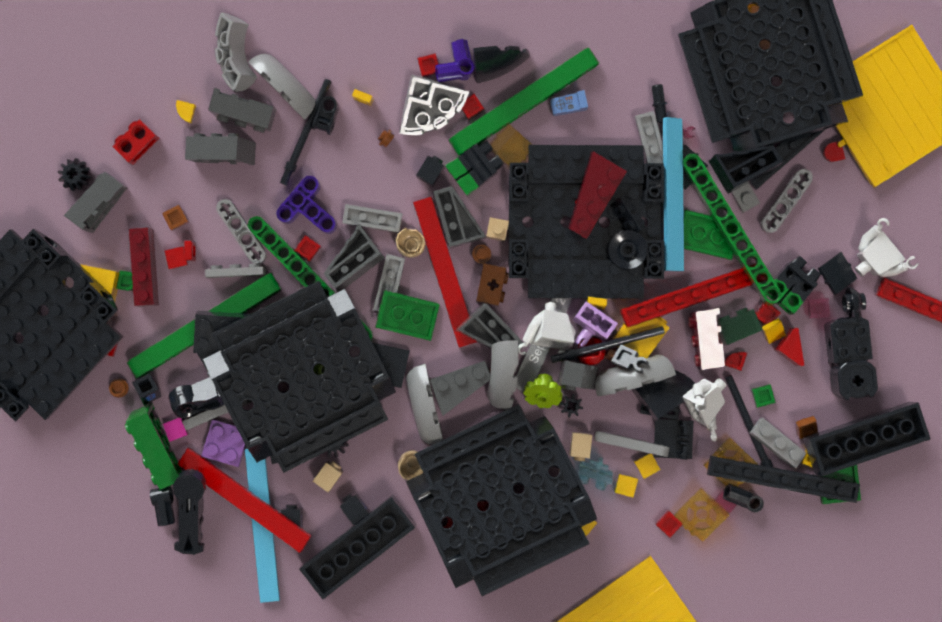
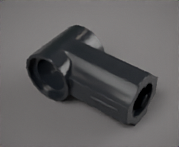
M730 483L725 486L723 491L724 500L747 508L754 513L762 510L764 501L754 491L746 490ZM755 498V501L750 504V501Z
M168 486L161 490L159 488L151 489L150 500L155 507L157 525L166 526L174 524L175 517L172 505L174 496L172 487Z

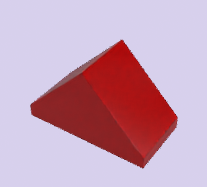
M790 328L786 336L783 337L775 348V351L795 366H805L799 328Z

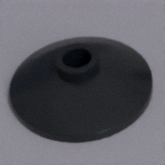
M621 231L610 241L609 256L612 262L620 268H636L643 263L647 256L646 241L635 231ZM625 247H631L632 252L626 254L624 252Z

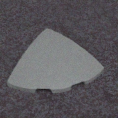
M411 74L399 133L404 135H422L424 132L442 128L449 123V120L456 113L460 112L469 91Z

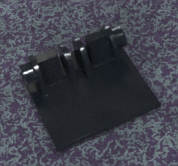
M667 419L655 421L654 443L670 447L668 457L655 454L654 457L682 460L692 459L694 421Z

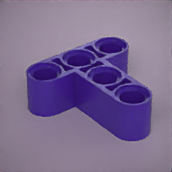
M313 176L303 178L276 212L277 218L285 224L294 222L301 213L326 234H331L337 229L336 220L312 200L321 187L320 182ZM309 181H315L316 183L313 190H307L306 188ZM298 195L303 196V202L296 205L294 203L295 197ZM313 207L317 208L318 214L315 217H310L308 214L309 210ZM290 210V218L283 219V211ZM332 220V227L328 230L324 229V221Z

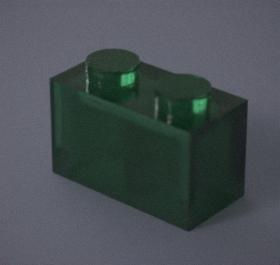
M745 307L736 311L737 315L731 318L729 315L719 318L718 325H721V332L719 334L723 345H729L763 330L754 309L748 310Z

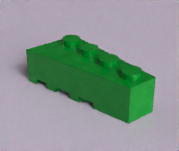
M152 402L131 411L126 420L125 428L129 435L132 434L135 440L134 446L138 452H141L143 464L146 469L149 468L152 474L151 480L153 484L157 485L159 490L173 485L182 470L177 464L178 461L174 452H169L168 450L170 443L167 435H162L161 433L162 423L159 417H154L152 410L155 407Z

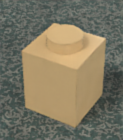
M490 217L486 238L505 242L509 221Z
M572 432L569 455L574 457L573 460L585 461V458H590L592 435Z
M327 461L313 482L329 492L343 474V471L340 470L342 467L335 461Z

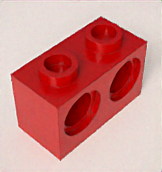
M140 119L132 122L128 127L129 130L124 135L118 136L114 141L115 144L112 146L132 165L160 139ZM141 130H145V136L139 139L138 133ZM131 143L132 149L129 152H125V146Z

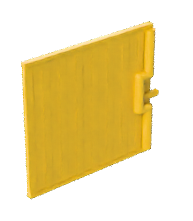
M910 25L853 61L863 96L842 103L848 122L834 126L843 138V140L838 142V147H843L847 144L851 155L873 188L942 145V71L913 25Z
M649 556L556 622H696V620L653 558Z

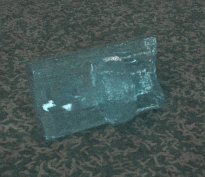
M599 457L597 461L590 459L589 463L580 461L578 474L582 484H588L589 479L593 478L596 479L595 487L604 491L608 484H612L613 472L608 470L609 465L602 463V457Z

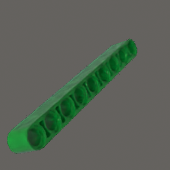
M589 47L582 50L452 136L448 140L457 155L461 156L474 145H479L600 64Z
M696 154L687 155L683 161L684 172L762 301L767 305L776 304L782 295L779 287L700 157ZM689 160H694L697 163V166L695 168H690L687 166L686 162ZM699 176H703L706 178L707 182L705 184H699L696 178ZM713 192L717 199L710 201L707 199L706 194ZM724 209L727 214L725 217H719L716 214V210ZM728 225L735 226L736 233H728L726 227ZM739 241L744 242L746 249L743 251L739 250L736 247V243ZM748 258L755 259L756 266L749 267L746 260ZM757 275H764L766 277V283H758L756 279ZM767 292H775L776 300H769L767 298Z
M258 216L250 218L248 229L304 287L308 286L306 283L307 277L313 275L316 278V282L319 281L322 288L329 291V296L335 294L328 284L264 219ZM256 221H261L262 228L258 231H255L253 227L254 223ZM271 234L275 235V242L268 244L267 237ZM283 248L289 250V255L286 258H281L280 251ZM296 262L302 263V269L299 272L293 270V265ZM361 319L365 329L369 332V337L372 341L374 336L373 331Z
M269 273L209 311L244 314L278 293L282 288L273 274ZM195 319L130 359L127 365L135 378L139 379L193 346Z

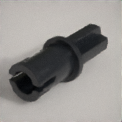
M657 84L652 86L654 102L652 106L655 109L657 123H663V118L667 117V102H665L663 85Z

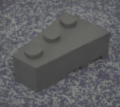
M217 88L213 90L208 108L217 117V121L228 123L229 120L242 128H246V125L254 127V131L260 133L271 131L276 109L273 106L251 99H243L233 93L232 95L225 94Z
M452 186L433 191L450 249L486 239L487 236Z
M359 224L350 239H347L345 242V246L340 253L336 255L324 272L326 278L338 292L348 287L385 258Z
M482 303L455 330L492 349V344L501 341L518 340V346L524 343L486 303Z

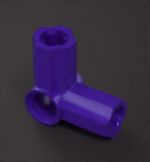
M459 39L451 42L454 62L435 65L438 83L457 79L468 80L471 77L474 63L471 60L467 40ZM460 67H467L469 72H463Z

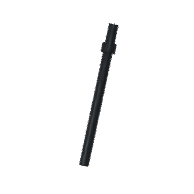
M328 79L324 80L315 100V106L308 116L291 158L285 164V171L280 181L282 185L287 186L292 172L295 173L296 163L312 129V123L320 102L326 97L332 83Z
M663 326L574 350L573 348L567 349L563 353L550 356L552 363L563 360L571 361L575 360V357L665 334Z
M729 375L725 377V380L748 433H750L754 427L733 376ZM749 434L761 460L760 465L773 467L772 461L768 459L762 443Z

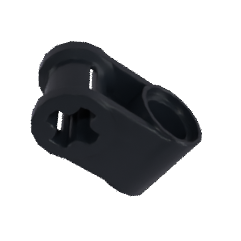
M326 96L321 100L312 123L313 130L319 129L327 132V135H331L339 111V103L335 98ZM327 102H334L335 105L332 110L328 111L325 109Z

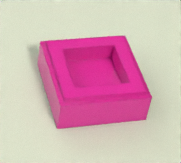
M177 418L163 424L169 442L189 435L182 423L183 418Z

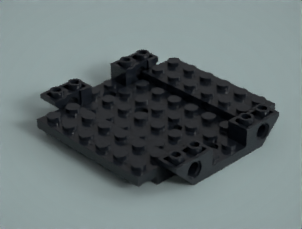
M713 0L690 13L694 29L678 34L712 144L730 138L733 151H746L752 148L771 146L774 143L809 132L812 134L848 122L842 103L863 96L833 0ZM750 4H755L758 6V12L750 13L747 7ZM762 40H766L770 43V48L763 50L760 48L759 43ZM779 77L782 84L775 87L771 84V79ZM786 113L791 114L793 122L785 123L783 115Z
M528 145V163H509V278H528V298L587 299L588 297L603 299H644V279H664V240H662L664 163H644V145ZM594 151L627 172L600 218L604 217L609 220V226L602 228L599 225L598 219L586 239L572 230L564 228L561 225V219L567 217L571 220L576 205L574 202L578 199L590 154ZM624 195L630 198L636 208L631 213L634 215L638 212L642 218L647 220L646 228L638 232L646 241L647 256L642 264L633 269H623L615 265L608 251L611 239L617 233L626 230L611 205ZM530 217L533 220V226L525 227L522 224V220ZM625 247L624 252L626 254L631 253V247Z
M9 229L0 239V407L15 422L28 410L29 405L44 420L49 419L124 337L111 325L113 322L110 319L118 311L112 295L56 241L36 229H32L24 239L13 229ZM68 277L72 278L74 281V285L72 288H69L66 285V279ZM43 305L47 306L49 310L46 316L41 313ZM17 333L23 335L24 340L22 343L17 342Z
M317 281L212 333L220 351L204 358V363L247 449L257 463L274 455L281 470L285 473L388 420L380 400L396 393V390L345 289L327 297L320 282ZM350 347H359V355L355 357L349 355ZM316 364L324 365L325 370L322 374L314 373L313 368ZM285 381L289 384V389L286 392L278 390L280 382ZM246 399L251 400L254 404L250 410H245L242 407V402Z
M518 404L415 453L423 474L406 481V484L455 588L474 579L483 597L590 544L582 527L597 520V516L590 497L554 427L545 416L529 422ZM551 467H556L560 473L558 476L552 477L549 475L548 470ZM522 484L524 492L516 494L513 491L514 485ZM480 501H486L489 504V508L486 511L478 509L477 505ZM443 519H452V527L444 528L442 526Z

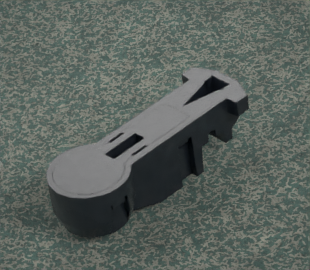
M211 377L192 385L176 387L169 393L168 397L173 413L183 419L191 418L200 411L215 410L224 406Z
M187 469L181 472L173 484V493L179 500V541L175 542L174 550L182 554L195 555L204 551V543H201L202 534L200 531L204 521V517H201L204 511L203 494L206 490V479L203 473L196 469Z

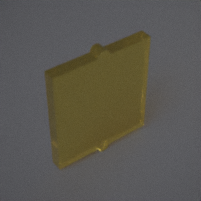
M509 124L501 135H497V139L491 146L493 148L492 152L509 166V163H521L522 160H526L528 145L533 144Z

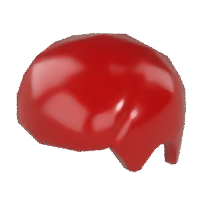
M590 338L585 347L603 341L597 338ZM605 350L578 356L577 359L585 365H596L604 359Z

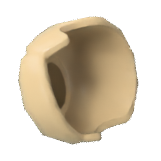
M405 228L398 233L396 246L400 254L408 258H414L423 253L426 243L424 236L418 230Z
M407 451L398 460V472L405 480H410L423 474L415 457L417 451Z

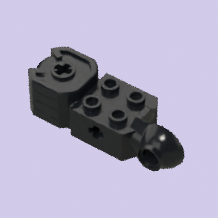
M850 287L846 288L845 294L842 296V306L844 312H847V317L829 320L824 324L828 363H832V368L829 371L831 391L836 397L844 400H849L850 397L872 398L878 390L876 368L868 362V360L873 359L869 320L862 318L861 310L866 309V297L864 293H859Z

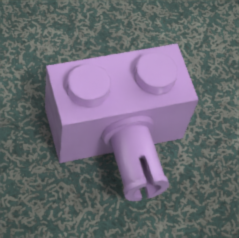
M586 301L572 320L582 327V331L574 340V344L578 345L583 340L579 347H585L592 336L604 342L618 323Z

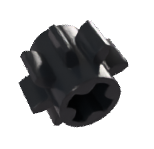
M572 394L571 398L564 395V403H559L564 407L561 413L567 411L568 418L571 417V413L579 416L577 411L578 409H583L582 406H579V402L582 399L575 400V394ZM567 402L576 403L573 411L571 409L567 410L566 407L569 406Z

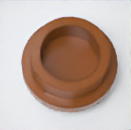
M390 129L387 132L384 130L380 134L378 145H383L385 148L389 145L395 136L391 133Z
M478 245L473 249L472 257L479 264L487 263L491 258V250L486 245Z
M114 379L109 385V391L112 396L121 398L128 393L129 385L124 379Z

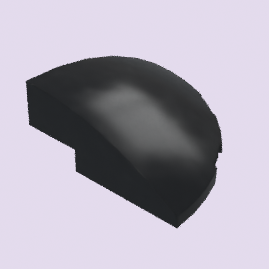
M498 46L473 48L476 82L490 81L511 72L530 57L529 50L522 49L521 52L518 46H508L504 50H501Z
M675 370V376L655 383L643 384L642 387L631 390L640 403L647 408L654 420L657 421L685 402L683 396L696 384L691 378Z

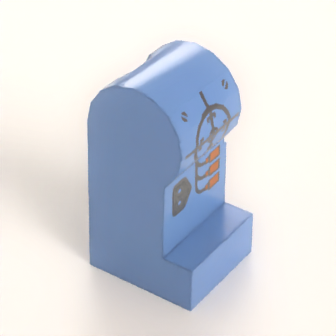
M585 90L550 100L553 116L576 113L588 109Z

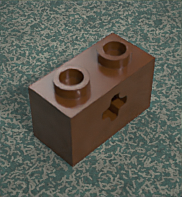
M484 263L476 302L499 306V302L503 303L505 292L502 291L503 284H507L509 273H506V268ZM492 280H495V283L498 285V288H495L494 291L490 290V286H487Z

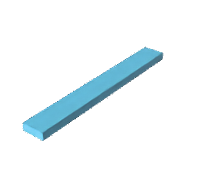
M665 117L663 118L664 271L681 272L684 271L682 119Z
M245 449L249 491L271 506L266 459L257 463L249 450ZM252 519L260 603L280 601L274 534Z

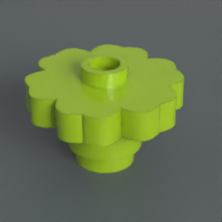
M540 374L534 382H527L523 391L525 401L530 405H537L539 408H551L552 405H559L563 395L561 392L562 387L554 382L549 374Z

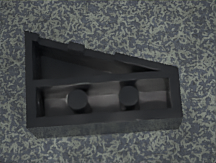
M774 145L752 148L746 151H733L727 154H715L709 160L727 194L776 169L783 162Z

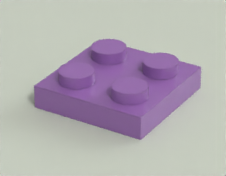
M212 419L201 457L239 467L246 445L236 426Z

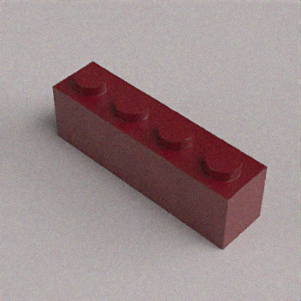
M148 227L129 229L134 306L159 305L154 230Z

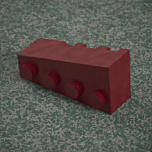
M594 151L591 152L568 229L587 239L627 171Z

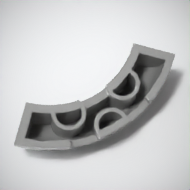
M221 12L215 36L218 37L217 48H215L216 61L221 66L222 77L227 85L235 92L244 91L257 79V76L250 69L245 55V36L249 24L235 16Z
M260 54L249 61V64L279 94L283 92L281 96L303 119L309 116L315 106L314 97L276 58L268 54Z
M518 340L501 341L492 344L491 374L486 393L490 403L500 410L506 411L510 409L514 401L511 395H513V392H516L517 376H514V372H516L518 366Z
M657 354L646 358L649 362L648 365L645 363L639 365L643 369V373H638L633 366L630 371L620 366L604 369L596 378L597 396H604L626 389L639 388L643 384L655 383L675 376L676 373L671 362L663 355Z
M422 364L409 371L407 387L419 436L425 443L434 445L442 441L443 436L426 364Z

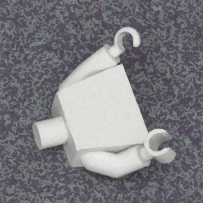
M886 218L879 219L877 225H874L861 238L858 247L860 252L857 254V257L862 263L855 267V271L861 277L868 272L873 276H896L907 271L908 268L915 269L919 265V263L911 265L909 262L915 256L909 257L906 263L903 262L906 260L886 234L881 231L883 228L880 223L881 221L886 222L887 226L890 225Z
M546 303L545 310L534 316L523 337L524 343L518 346V353L525 355L526 351L520 352V349L527 347L531 343L533 345L559 349L558 354L572 348L576 331L570 323L568 315L557 312L556 303Z
M720 378L714 383L702 379L694 384L693 388L683 396L692 418L707 426V430L711 433L712 441L717 440L715 433L717 429L716 415L725 403L721 391L726 387V383Z

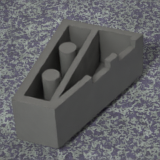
M195 133L194 136L186 137L185 160L217 164L219 162H230V164L236 165L237 162H243L248 165H255L256 143L241 138L240 134L228 133V136L218 133H211V136Z
M104 172L97 176L92 186L64 216L82 230L94 233L127 190V187L112 175Z
M563 360L561 361L557 383L562 384V388L573 391L576 390V387L595 390L599 368Z
M485 361L430 379L442 416L490 380V374Z

